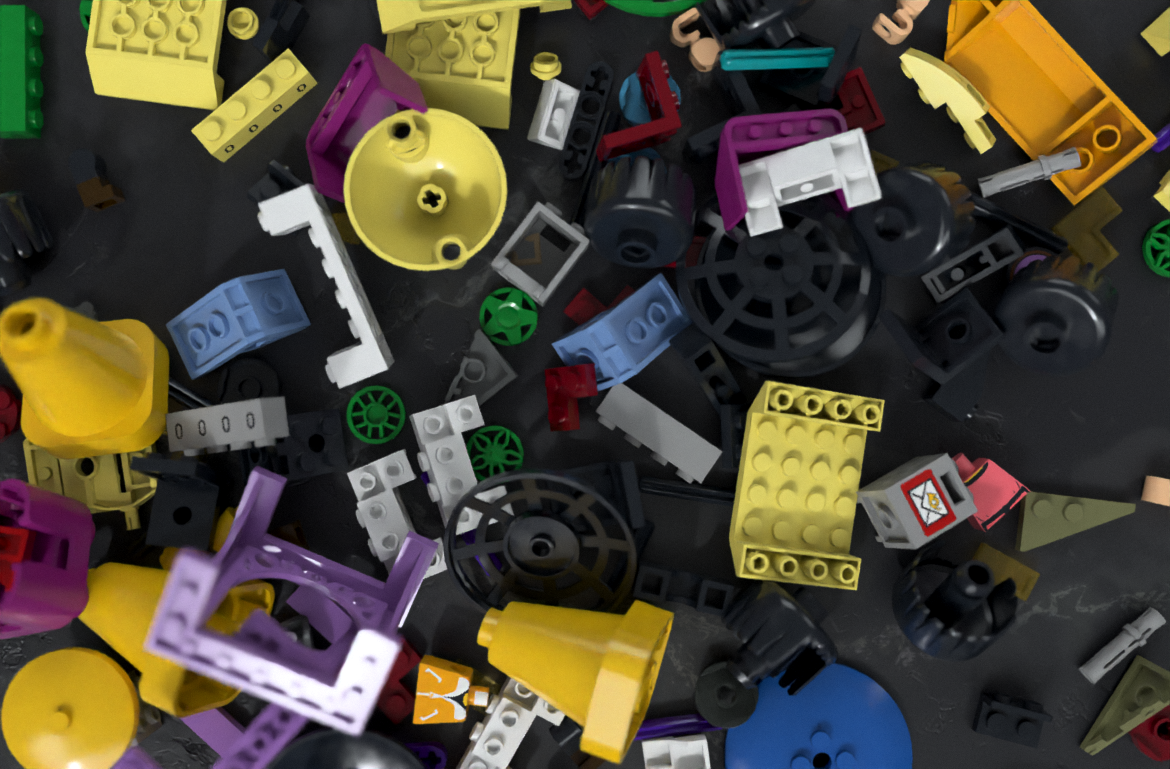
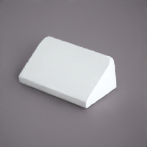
M557 79L545 81L527 139L562 150L580 90Z

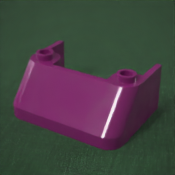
M366 43L355 54L312 125L306 140V149L316 192L342 203H345L344 181L350 157L366 133L380 121L394 115L397 110L406 111L414 109L424 115L428 111L418 82L381 51Z
M820 109L742 116L730 119L721 131L715 175V187L725 231L731 230L749 212L739 170L740 164L848 132L843 115L834 109ZM842 188L830 191L831 197L843 207L844 211L849 212L854 208H848ZM835 211L836 218H840L841 216Z

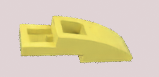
M909 48L899 57L902 61L900 66L909 79L914 78L920 87L918 93L921 99L927 105L931 103L934 109L946 102L948 105L946 107L948 115L953 122H959L966 131L964 138L971 148H977L980 154L992 148L996 138L982 119V116L989 110L990 105L980 92L959 72L940 59L914 48Z

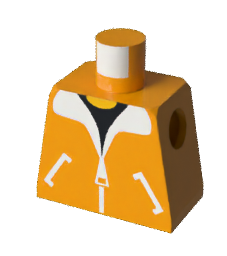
M424 655L419 664L413 724L463 722L467 718L470 705L488 706L490 687L472 685L474 669L431 655Z

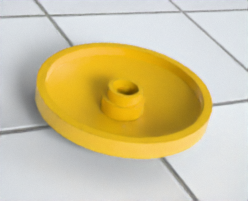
M60 648L32 660L13 678L3 700L1 713L2 730L11 753L25 769H110L128 751L136 736L140 716L139 700L130 677L112 658L89 648Z

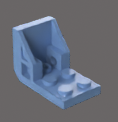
M285 269L237 277L225 282L166 323L168 331L192 380L204 377L240 353L261 348L311 325Z
M659 273L646 281L616 306L599 313L553 342L552 346L566 367L595 363L598 392L618 385L637 374L670 346L668 341L693 322L686 314L685 309L663 274Z

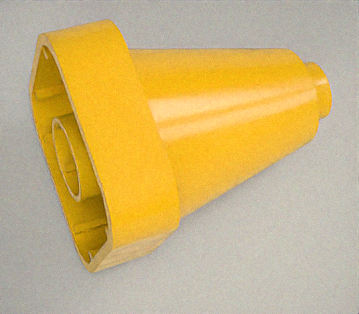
M38 298L14 304L1 315L0 356L23 393L21 428L29 441L51 456L67 460L139 451L152 445L162 435L166 427L165 414H168L169 353L164 343L146 324L134 319L96 322L52 301Z
M114 562L105 563L96 569H88L86 584L89 590V599L85 609L77 617L142 672L139 692L143 701L179 718H185L227 705L236 698L243 688L145 649L173 571ZM258 578L237 584L227 593L203 627L231 638L257 609L261 608L270 617L275 597L273 586Z
M639 600L634 602L626 615L511 601L504 611L495 608L488 610L480 626L477 643L489 648L488 661L490 664L584 727L581 750L620 765L637 735L648 710L670 636L674 613Z

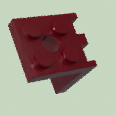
M658 51L645 54L636 72L651 122L603 136L596 150L599 162L670 142L671 136L677 133L676 129L682 127L677 112L680 108L676 92L670 90L667 81L670 77L668 65L665 60L660 59Z

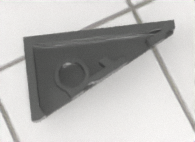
M478 329L475 332L472 345L462 360L460 371L450 386L444 399L446 400L444 404L475 395L478 406L481 407L518 377V374L482 329Z

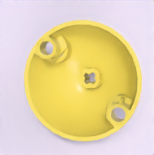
M428 108L424 115L414 109H410L380 121L357 144L345 172V206L356 233L366 246L379 257L407 269L429 271L445 268H462L467 260L479 252L493 237L501 222L506 206V173L494 144L472 122L445 110ZM409 126L411 132L406 138L400 139L395 137L399 127ZM432 195H435L437 199H441L437 200L439 205L434 208L430 204H426L430 202L428 198ZM450 245H457L461 249L460 256L453 261L446 260L444 258L445 249Z

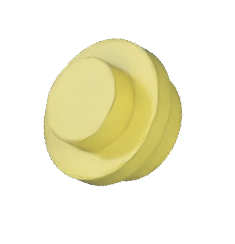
M240 7L230 12L227 26L231 34L236 38L242 40L250 39L259 30V19L251 9Z
M550 52L536 54L530 65L531 73L541 80H551L562 71V65L558 61V56Z

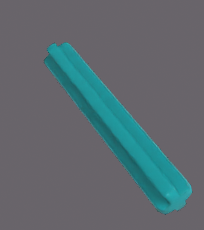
M832 47L725 50L720 55L721 68L724 70L829 67L835 55V49Z

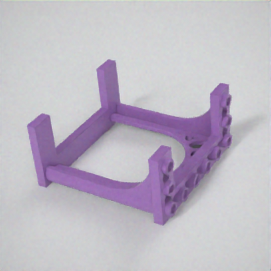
M256 466L251 473L227 539L216 557L212 559L186 547L179 554L145 649L358 735L402 639L396 635L398 627H402L439 543L409 531L387 582L384 583L266 533L287 478ZM255 578H281L339 602L353 617L359 631V640L340 683L203 626L227 593L237 584Z
M299 586L286 602L300 615L307 616L309 623L332 643L327 650L317 651L300 645L261 608L257 609L231 637L236 641L340 683L358 643L359 631L353 617L339 602ZM273 701L248 730L222 707L180 719L222 757L212 769H263L310 716ZM135 744L111 769L162 768Z

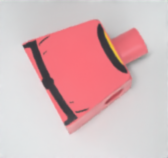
M962 452L952 458L958 466V474L962 482L974 497L973 502L978 512L967 518L974 529L986 532L1030 492L1027 487L988 458L979 457L971 463Z

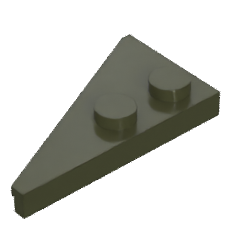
M1030 491L1021 499L1015 550L1026 552L1134 513L1136 504Z
M1137 655L1081 743L1080 748L1093 756L1170 704V672Z

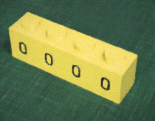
M288 48L191 131L211 155L224 163L318 83Z

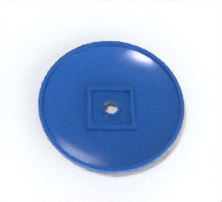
M835 662L827 666L794 696H789L787 693L789 687L782 688L778 684L785 671L775 678L768 675L764 680L760 679L756 683L759 697L755 711L749 720L741 726L727 729L724 742L725 769H912L913 758L910 733L895 701L876 681L866 674ZM818 753H826L829 755L827 765L821 768L815 767L813 765L814 756Z

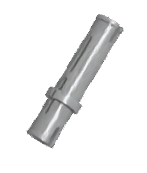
M1072 147L1049 156L1045 154L1040 155L1037 160L978 178V185L982 197L985 198L1042 178L1044 180L1051 179L1052 175L1081 167V161L1076 147Z
M1149 607L1137 620L1131 624H1125L1122 627L1123 631L1078 669L1091 683L1095 684L1133 649L1146 644V639L1155 630L1164 625L1166 620L1157 610Z

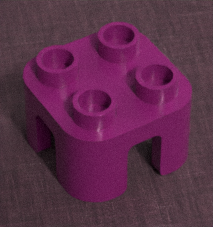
M16 479L1 481L0 526L37 531L31 559L12 565V570H16V576L11 591H5L6 587L0 583V639L61 628L67 625L73 618L79 616L88 603L89 590L86 583L89 554L96 531L91 511L81 501Z

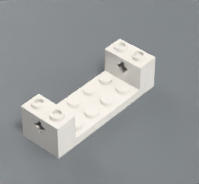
M307 184L259 203L258 205L261 210L258 213L259 221L266 232L270 230L272 236L286 235L308 225L312 226V228L308 229L310 238L315 247H321L326 259L322 260V265L329 278L334 277L339 289L335 290V294L340 306L343 309L347 307L352 319L348 323L353 336L356 339L359 337L361 339V342L338 350L327 358L328 364L325 365V369L331 382H337L340 389L389 369L395 362L323 194L316 192L314 185Z

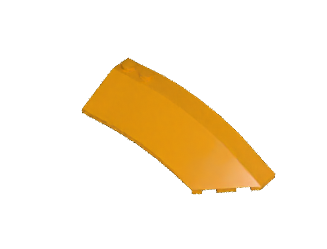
M951 0L944 63L959 72L980 92L990 105L988 112L1033 161L1037 160L1040 155L1045 154L1049 156L1076 147L1081 167L1052 175L1050 179L1074 206L1157 143V138L1111 91L1028 0Z

